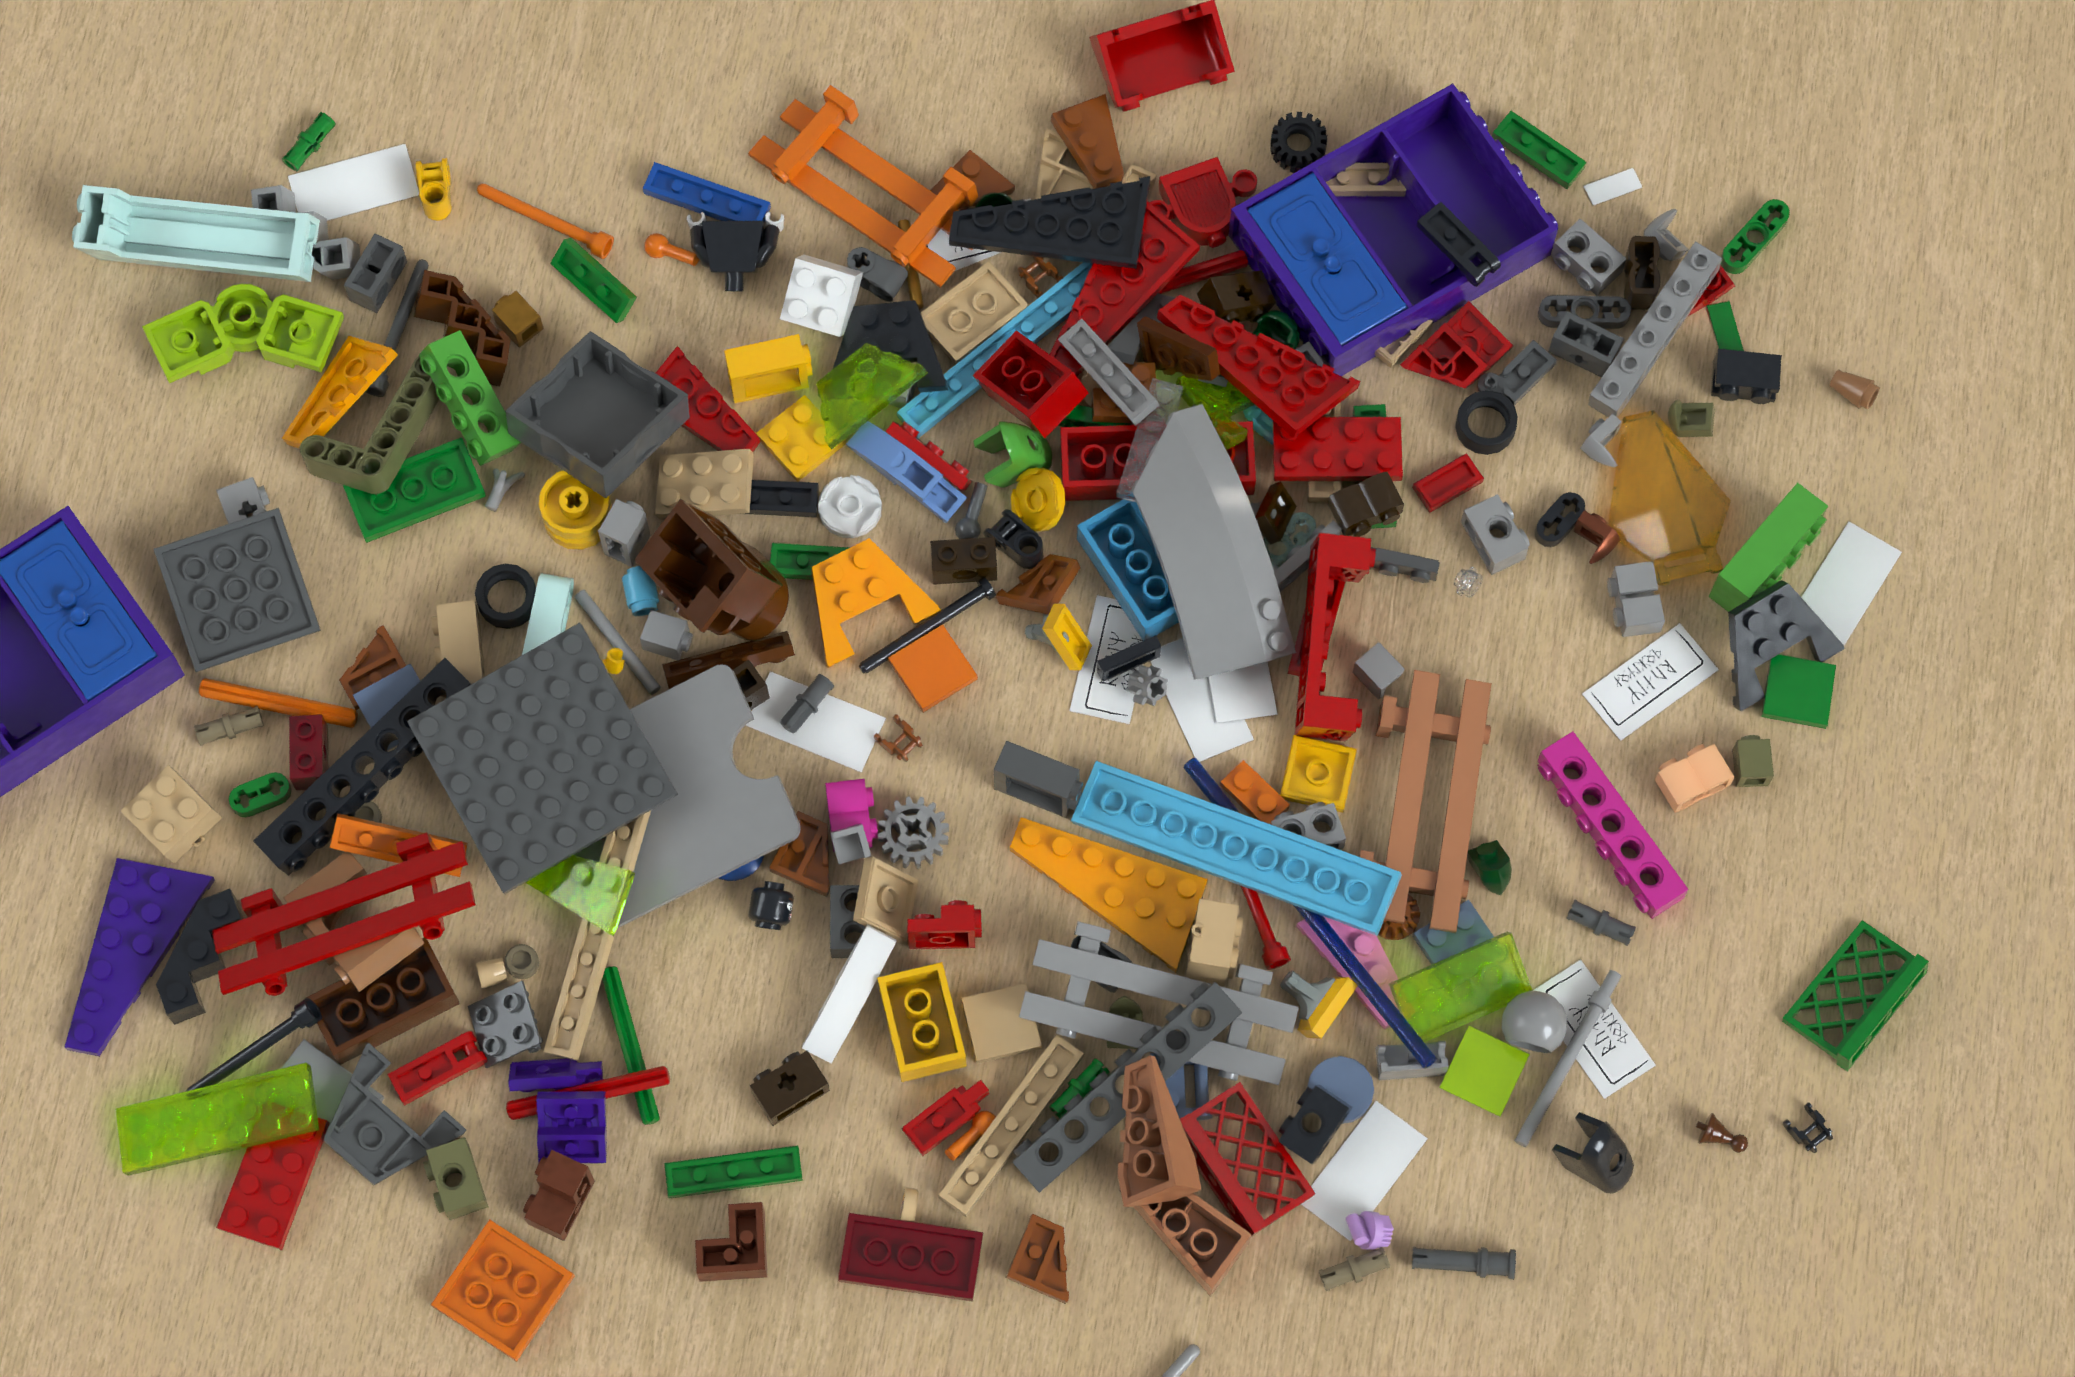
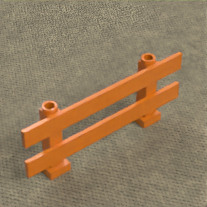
M831 85L823 93L826 103L818 113L797 99H794L781 114L780 119L800 132V134L786 150L763 135L749 151V156L768 168L777 181L782 184L788 182L891 253V257L896 263L902 267L908 265L941 288L956 270V267L926 246L940 229L950 235L953 212L959 211L958 208L963 202L972 206L979 197L975 183L950 167L943 175L944 188L938 195L931 192L838 128L844 120L852 124L859 114L855 101ZM820 148H823L920 216L904 232L808 166L807 163Z

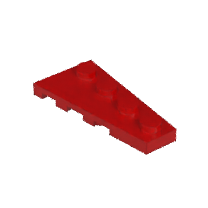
M677 346L656 371V374L688 394L690 418L681 426L717 451L750 449L754 452L760 444V438L734 409H731L723 400V396L707 382L699 369L691 364Z

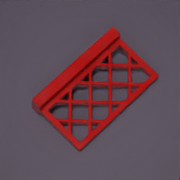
M1241 1082L1235 1084L1192 1113H1188L1180 1118L1194 1153L1197 1168L1231 1219L1248 1231L1251 1237L1316 1194L1283 1144L1278 1142L1279 1138ZM1235 1093L1244 1104L1242 1115L1225 1111L1227 1098ZM1220 1104V1110L1213 1109V1107ZM1204 1113L1218 1116L1216 1133L1203 1130L1196 1118ZM1224 1118L1241 1122L1238 1138L1221 1134ZM1246 1123L1259 1126L1263 1132L1261 1143L1244 1140ZM1220 1140L1237 1144L1234 1161L1224 1159L1219 1154ZM1242 1146L1260 1150L1257 1166L1240 1162ZM1265 1151L1278 1154L1282 1160L1280 1172L1263 1168ZM1239 1169L1256 1172L1253 1189L1240 1185L1237 1180ZM1262 1174L1279 1178L1276 1194L1259 1191ZM1284 1179L1296 1182L1304 1194L1296 1199L1282 1196ZM1247 1194L1252 1195V1200H1250ZM1258 1197L1275 1201L1273 1214L1266 1219H1263L1256 1209ZM1281 1202L1287 1203L1286 1206L1280 1209Z

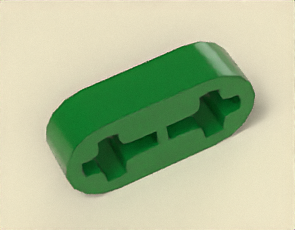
M277 772L269 773L234 788L229 795V804L238 816L251 817L285 803L291 796V785L283 774ZM274 782L282 786L278 795H274L272 791L268 792L272 789L271 784ZM245 794L248 798H252L249 800L250 806L246 808L238 804L241 802L240 796Z

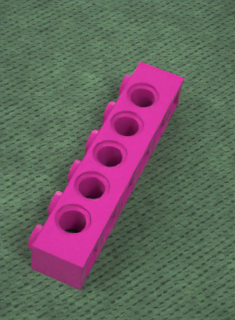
M1574 731L1542 750L1537 761L1539 763L1537 765L1539 772L1546 781L1551 780L1558 789L1556 793L1561 803L1565 807L1570 806L1577 816L1575 819L1580 829L1585 834L1590 833L1596 842L1595 848L1598 854L1604 860L1608 859L1615 868L1614 874L1619 883L1624 887L1628 886L1634 894L1633 900L1637 908L1642 913L1647 912L1650 918L1653 919L1684 899L1689 889ZM1565 769H1574L1578 772L1579 778L1569 779L1563 771ZM1592 795L1598 800L1599 804L1590 806L1584 802L1582 797ZM1611 821L1617 826L1618 830L1608 832L1602 827V822ZM1629 847L1636 852L1637 857L1633 859L1626 858L1622 854L1621 849ZM1640 875H1652L1656 880V884H1644Z

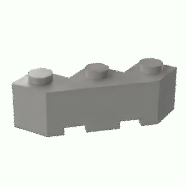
M282 185L251 190L253 208L296 212L294 192ZM314 211L304 212L320 220L317 243L313 245L312 256L314 257L313 268L332 280L349 277L361 257L359 244L347 237L329 240L327 219Z

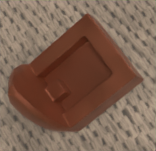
M1585 510L1578 518L1573 531L1598 547L1589 564L1603 559L1620 541L1617 532L1607 525L1603 517L1595 513L1590 514Z

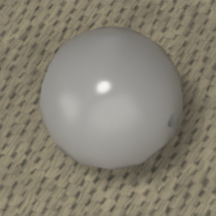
M1528 991L1518 994L1507 1004L1502 1015V1032L1506 1042L1536 1052L1552 1053L1562 1044L1567 1033V1016L1563 1006L1552 995L1540 991Z

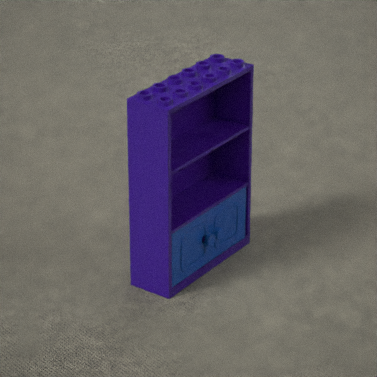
M1452 83L1231 209L1228 236L1238 250L1245 252L1251 269L1253 271H1263L1276 300L1275 304L1281 312L1287 313L1295 320L1299 327L1300 340L1303 344L1309 341L1318 355H1324L1329 366L1334 368L1333 373L1343 376L1376 357L1375 351L1378 348H1384L1409 334L1410 330H1416L1422 323L1430 319L1433 321L1432 324L1463 307L1468 301L1475 300L1551 256L1558 224L1555 217L1550 212L1546 213L1541 206L1537 192L1533 188H1528L1525 184L1519 167L1514 163L1511 164L1507 159L1501 142L1497 139L1494 140L1489 134L1485 120L1480 115L1476 116L1473 112L1467 95L1463 91L1459 92ZM1355 163H1388L1390 166L1389 174L1377 185H1384L1396 178L1406 188L1405 196H1335L1326 182L1336 177L1339 172L1346 171V168ZM1440 202L1501 263V267L1494 273L1489 272L1485 276V280L1477 287L1473 286L1467 280L1465 274L1417 227V221ZM1477 256L1471 260L1476 267L1482 263Z
M66 506L0 549V797H2L185 676L171 650L69 506Z

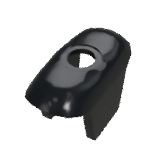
M1579 1112L1575 1119L1584 1133L1591 1138L1583 1153L1579 1154L1558 1144L1553 1147L1552 1151L1562 1166L1568 1171L1596 1186L1604 1193H1616L1628 1183L1633 1173L1634 1163L1628 1148L1607 1121L1603 1122ZM1615 1154H1619L1617 1165L1610 1170L1611 1159Z

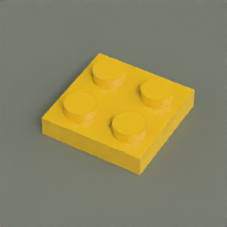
M806 395L798 399L756 433L760 438V442L796 482L803 479L846 444V439Z

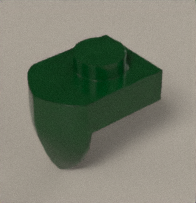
M1495 840L1490 843H1483L1476 848L1468 850V861L1480 877L1483 885L1492 893L1502 895L1510 882L1512 868L1510 858L1499 842Z

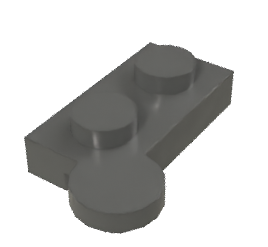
M1533 340L1503 369L1500 375L1491 372L1483 374L1478 380V391L1498 392L1507 397L1515 406L1556 365L1557 359Z

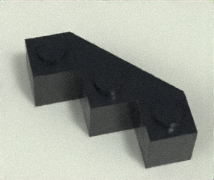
M231 889L198 900L156 984L165 1012L174 1025L206 1013L196 982L217 975L219 970L226 968L221 953L217 954L215 951L212 930L244 919L239 903Z

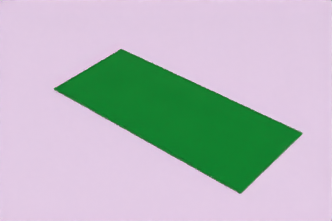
M1730 301L1707 305L1719 349L1744 351Z

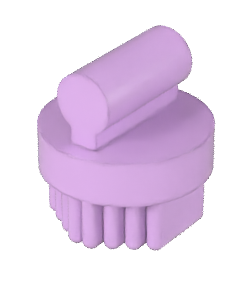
M1364 1211L1360 1215L1353 1213L1346 1217L1353 1241L1361 1249L1375 1250L1380 1247H1388L1391 1243L1390 1240L1392 1239L1391 1235H1393L1392 1231L1394 1228L1389 1216L1380 1215L1378 1212Z

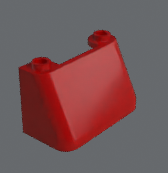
M1215 0L1192 5L1089 37L1115 108L1121 107L1123 112L1140 107L1139 101L1205 80H1209L1210 85L1227 81V74L1235 72Z

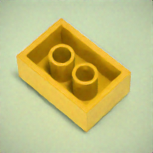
M943 962L877 977L901 1082L967 1067L966 1054Z

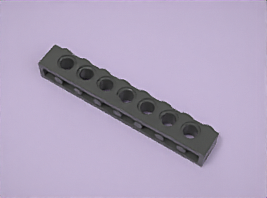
M1203 982L1190 994L1194 1000L1184 1008L1179 1004L1165 1016L1169 1021L1160 1030L1155 1026L1152 1027L1139 1039L1143 1043L1142 1046L1134 1053L1130 1049L1126 1050L1114 1061L1118 1066L1109 1075L1105 1071L1100 1073L1089 1083L1093 1088L1083 1098L1079 1093L1064 1105L1067 1112L1058 1120L1052 1116L1038 1129L1042 1134L1037 1139L1031 1142L1027 1138L1013 1151L1016 1157L1012 1162L1039 1193L1126 1116V1111L1122 1108L1123 1094L1119 1093L1115 1087L1117 1078L1124 1075L1125 1066L1141 1060L1142 1056L1147 1052H1154L1159 1057V1068L1166 1081L1242 1014V1011L1216 982L1210 985ZM1198 1007L1206 1008L1210 1014L1209 1022L1202 1027L1194 1025L1191 1019L1192 1012ZM1172 1030H1180L1185 1037L1184 1044L1178 1049H1171L1166 1043V1036ZM1103 1097L1107 1099L1109 1109L1105 1115L1095 1116L1091 1113L1090 1103L1094 1098ZM1074 1119L1079 1120L1084 1126L1082 1135L1075 1139L1066 1136L1064 1132L1066 1123ZM1052 1142L1057 1145L1058 1155L1054 1160L1045 1161L1039 1156V1149L1042 1144Z

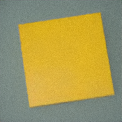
M1293 735L1280 796L1287 801L1305 805H1312L1318 802H1324L1325 805L1334 803L1337 812L1343 813L1357 748Z

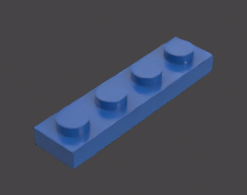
M654 162L643 186V193L645 195L700 214L703 212L706 216L720 221L765 222V215L771 209V204L768 201Z

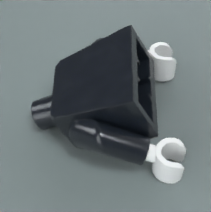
M701 212V220L693 222L691 215H687L691 248L701 264L706 268H710L712 273H725L726 292L744 291L743 273H757L758 268L766 265L776 249L779 233L784 228L783 214H781L780 220L776 222L770 220L771 212L766 213L765 222L707 221L703 212Z

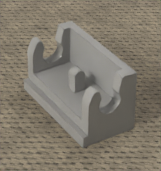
M1446 1042L1376 1046L1378 1079L1392 1080L1445 1076L1449 1067L1448 1058H1445Z

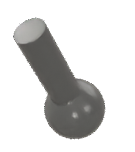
M975 482L966 516L959 520L955 527V532L959 539L978 538L981 533V527L977 520L988 487L985 484Z

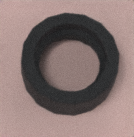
M1488 390L1475 392L1467 397L1459 407L1455 426L1458 439L1466 448L1475 453L1485 455L1498 453L1512 441L1517 427L1518 416L1515 406L1504 395ZM1476 408H1493L1504 417L1505 429L1497 437H1480L1474 434L1468 426L1470 413Z
M505 563L493 566L485 571L477 581L475 597L479 612L488 623L495 627L505 629L519 627L530 620L536 585L530 574L518 565ZM515 580L521 583L525 589L526 597L523 605L515 611L501 613L492 609L488 602V593L492 586L500 581Z

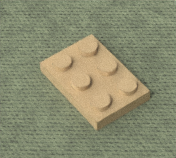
M988 261L922 311L921 314L930 337L956 365L1026 309L1029 304L993 264Z
M750 449L660 455L655 515L659 519H665L680 499L713 516L749 513L754 453Z

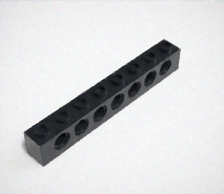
M444 658L257 836L253 842L288 876L292 872L300 870L306 864L307 858L316 849L324 847L330 841L337 814L354 817L355 812L364 803L372 801L378 795L379 789L388 780L396 778L402 772L403 766L412 757H416L423 752L407 721L435 706L439 696L446 694L447 699L468 687L471 683ZM398 740L397 747L388 752L389 744ZM374 763L373 770L364 775L365 767L368 764ZM346 786H350L349 793L340 798L341 790ZM322 809H326L325 816L316 821L317 813ZM298 832H302L301 839L292 844L293 836Z

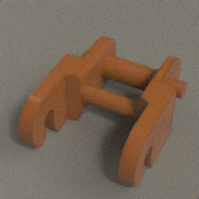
M1033 256V263L1025 269L1019 267L1018 270L1020 278L1026 280V287L1039 298L1043 295V292L1038 291L1039 289L1036 285L1038 280L1047 275L1052 276L1059 282L1063 279V276L1058 275V270L1049 261L1045 264L1043 257ZM1039 266L1042 272L1033 278L1030 273Z
M895 714L893 720L903 729V733L894 742L882 740L878 733L873 737L891 756L896 753L898 760L902 759L907 762L909 759L906 755L915 746L921 748L923 745L920 742L921 738L913 735V728L904 720L901 721L900 717ZM907 737L911 742L903 750L899 749L897 745Z

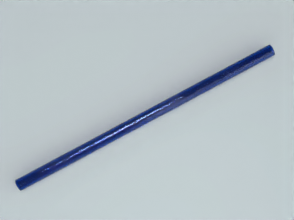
M1192 758L1184 765L1185 771L1211 803L1240 813L1197 758ZM1294 906L1424 1069L1430 1067L1437 1060L1436 1056L1327 920L1319 914Z

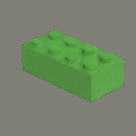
M1797 483L1718 574L1709 598L1729 612L1779 582L1786 568L1791 569L1799 560L1805 546H1811L1820 535V529L1827 521L1823 516L1828 505Z

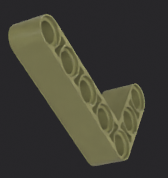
M419 356L412 364L364 449L320 435H312L302 441L300 453L310 474L371 494L383 493L390 487L439 401L436 386L430 375H427L422 369Z

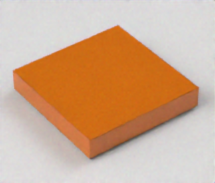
M943 624L888 657L889 663L923 713L978 680V675Z

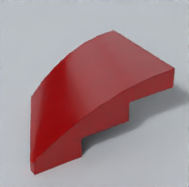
M1468 301L1447 323H1444L1423 345L1420 344L1400 365L1404 369L1466 389L1493 367L1514 345Z

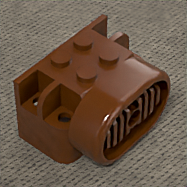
M682 499L678 501L634 559L659 586L657 592L666 600L674 602L676 606L673 609L686 620H690L703 633L706 630H710L716 635L730 633L744 640H758L776 629L786 613L789 590L783 575L760 551L742 542L723 522Z

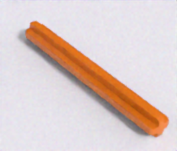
M204 678L199 686L200 696L253 708L258 706L259 709L292 716L322 714L326 723L349 728L355 726L358 718L357 711L352 708Z

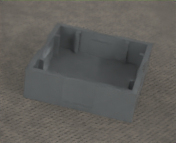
M591 331L560 359L556 367L547 376L535 382L505 411L508 432L511 436L604 498H607L690 418L687 393L653 371L640 367L630 360L624 352Z

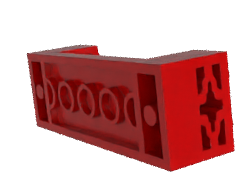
M1319 533L1310 546L1294 735L1346 742L1355 734L1356 728L1361 727L1362 709L1357 708L1358 699L1320 695V692H1324L1326 685V672H1321L1323 660H1327L1329 640H1324V633L1326 627L1329 628L1331 623L1332 610L1326 607L1328 596L1333 594L1334 580L1359 583L1366 574H1369L1370 568H1374L1376 549L1371 548L1372 538Z

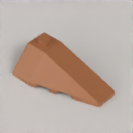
M1150 1055L1125 1066L1122 1108L1126 1111L1125 1131L1120 1130V1142H1124L1123 1162H1118L1117 1173L1123 1206L1133 1207L1174 1201L1201 1190L1194 1153L1155 1056Z

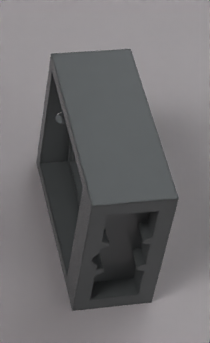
M1006 741L994 767V790L1064 818H1067L1070 809H1076L1083 793L1081 792L1083 782L1079 781V769L1009 741Z

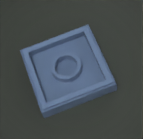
M408 664L353 694L370 728L416 686L420 679L412 665ZM398 740L391 742L387 751L397 746Z

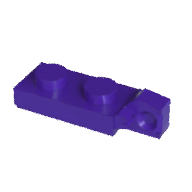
M565 1058L512 1062L508 1079L509 1092H532L538 1089L560 1090L603 1080L602 1061L579 1063L576 1060Z

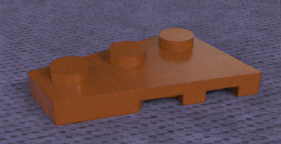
M1106 94L1052 113L1051 123L1094 189L1107 187L1110 183L1122 181L1124 172Z

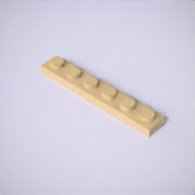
M1056 1035L940 1192L938 1195L939 1199L967 1217L1011 1157L1013 1151L1019 1146L1084 1057L1083 1052L1060 1036Z

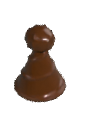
M1714 1113L1709 1115L1705 1124L1699 1121L1696 1124V1128L1702 1130L1698 1139L1699 1144H1730L1732 1150L1737 1153L1744 1152L1748 1147L1747 1138L1741 1134L1733 1137V1134L1721 1124Z

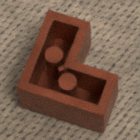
M551 1150L548 1158L543 1156L536 1168L535 1175L538 1176L536 1181L540 1188L536 1195L531 1194L523 1212L526 1213L524 1218L528 1225L565 1241L595 1180L588 1166Z
M763 1203L728 1204L729 1238L695 1240L696 1272L699 1282L768 1277L765 1210Z

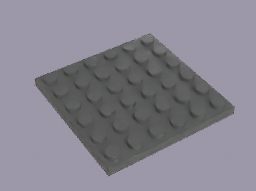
M580 622L407 721L504 894L678 795Z

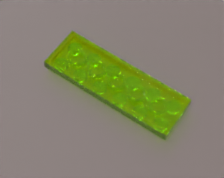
M308 1063L116 1108L122 1171L127 1176L319 1130L312 1069Z

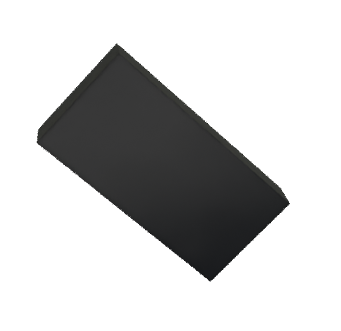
M1153 636L1098 660L1097 673L1101 681L1109 680L1139 665L1159 658L1161 644L1157 636Z

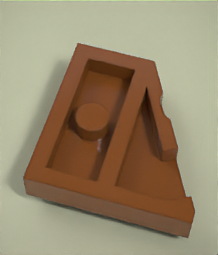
M971 150L952 167L975 183L979 197L972 206H975L978 200L985 194L997 192L1011 195L1015 191L1013 183ZM944 178L930 191L938 195L945 186ZM963 202L958 210H966L972 206Z
M384 625L376 630L377 635L368 647L361 650L356 657L354 665L349 667L339 679L355 710L360 708L353 694L406 666Z
M797 811L796 816L801 826L800 834L794 841L778 849L769 870L776 875L827 897L829 894L828 824Z
M1032 1214L1005 1278L1066 1304L1069 1299V1291H1067L1066 1282L1067 1262L1064 1255V1227Z

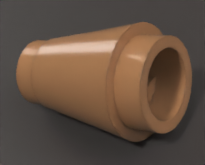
M1841 370L1836 371L1829 385L1858 409L1863 407L1867 410L1873 405L1880 390V387L1874 384V380Z

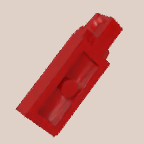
M982 1080L978 1081L968 1090L963 1085L957 1089L954 1087L903 1126L902 1131L923 1157L976 1116L981 1110L978 1103L990 1094L989 1089Z

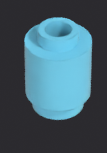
M640 566L629 568L627 574L621 578L628 609L632 610V615L634 616L649 615L650 610L657 611L659 597L656 583Z

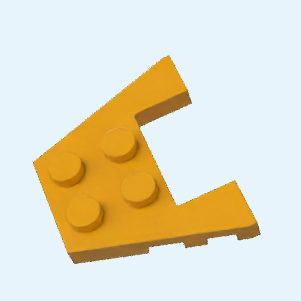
M870 538L811 567L821 626V637L825 652V663L828 668L855 654L840 626L841 623L897 595L900 597L913 624L941 611L939 606Z

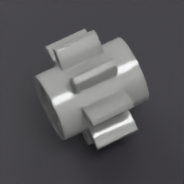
M1139 665L1138 670L1129 675L1128 688L1126 690L1135 694L1133 702L1141 705L1147 703L1155 706L1157 700H1160L1163 696L1165 697L1168 679L1159 677L1162 669L1152 665L1150 667Z

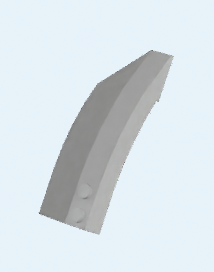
M1203 404L1171 412L1165 423L1167 426L1163 434L1153 446L1145 462L1146 466L1139 480L1135 481L1130 492L1133 493L1167 581L1193 678L1200 679L1296 653L1280 590L1260 528L1234 464Z

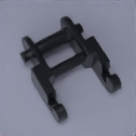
M1808 1102L1804 1105V1108L1813 1118V1124L1804 1131H1798L1796 1127L1792 1128L1789 1120H1785L1783 1126L1798 1144L1803 1142L1806 1145L1805 1149L1807 1151L1810 1150L1812 1153H1816V1146L1824 1139L1831 1141L1833 1136L1831 1134L1832 1130L1824 1126L1826 1120L1817 1110L1813 1111L1812 1105ZM1817 1128L1821 1133L1811 1141L1807 1134Z

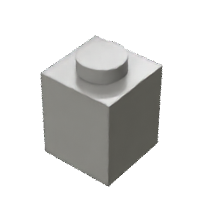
M650 610L640 641L642 649L645 651L680 660L682 652L689 650L693 634L690 633L687 620Z

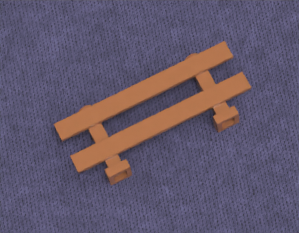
M1414 670L1409 707L1396 706V697L1384 695L1380 705L1376 736L1389 738L1391 731L1405 733L1386 862L1373 861L1374 852L1361 850L1358 857L1397 870L1402 874L1384 921L1404 923L1408 892L1434 896L1429 929L1456 933L1461 899L1466 900L1469 888V880L1464 879L1482 748L1483 744L1488 745L1491 733V726L1486 725L1492 683L1466 679L1460 717L1435 713L1440 674ZM1431 738L1456 742L1438 872L1412 868Z

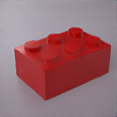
M1017 330L972 375L991 399L1044 439L1089 394L1072 370Z

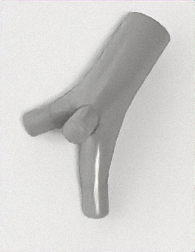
M494 469V485L485 507L496 512L505 492L517 480L525 477L524 472L514 474L506 479V471L502 470L499 472V469Z

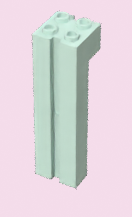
M83 185L82 193L78 196L77 210L79 213H82L81 222H77L72 231L73 247L99 260L311 282L314 263L312 249L313 245L317 243L320 220L308 213L133 196L117 188Z

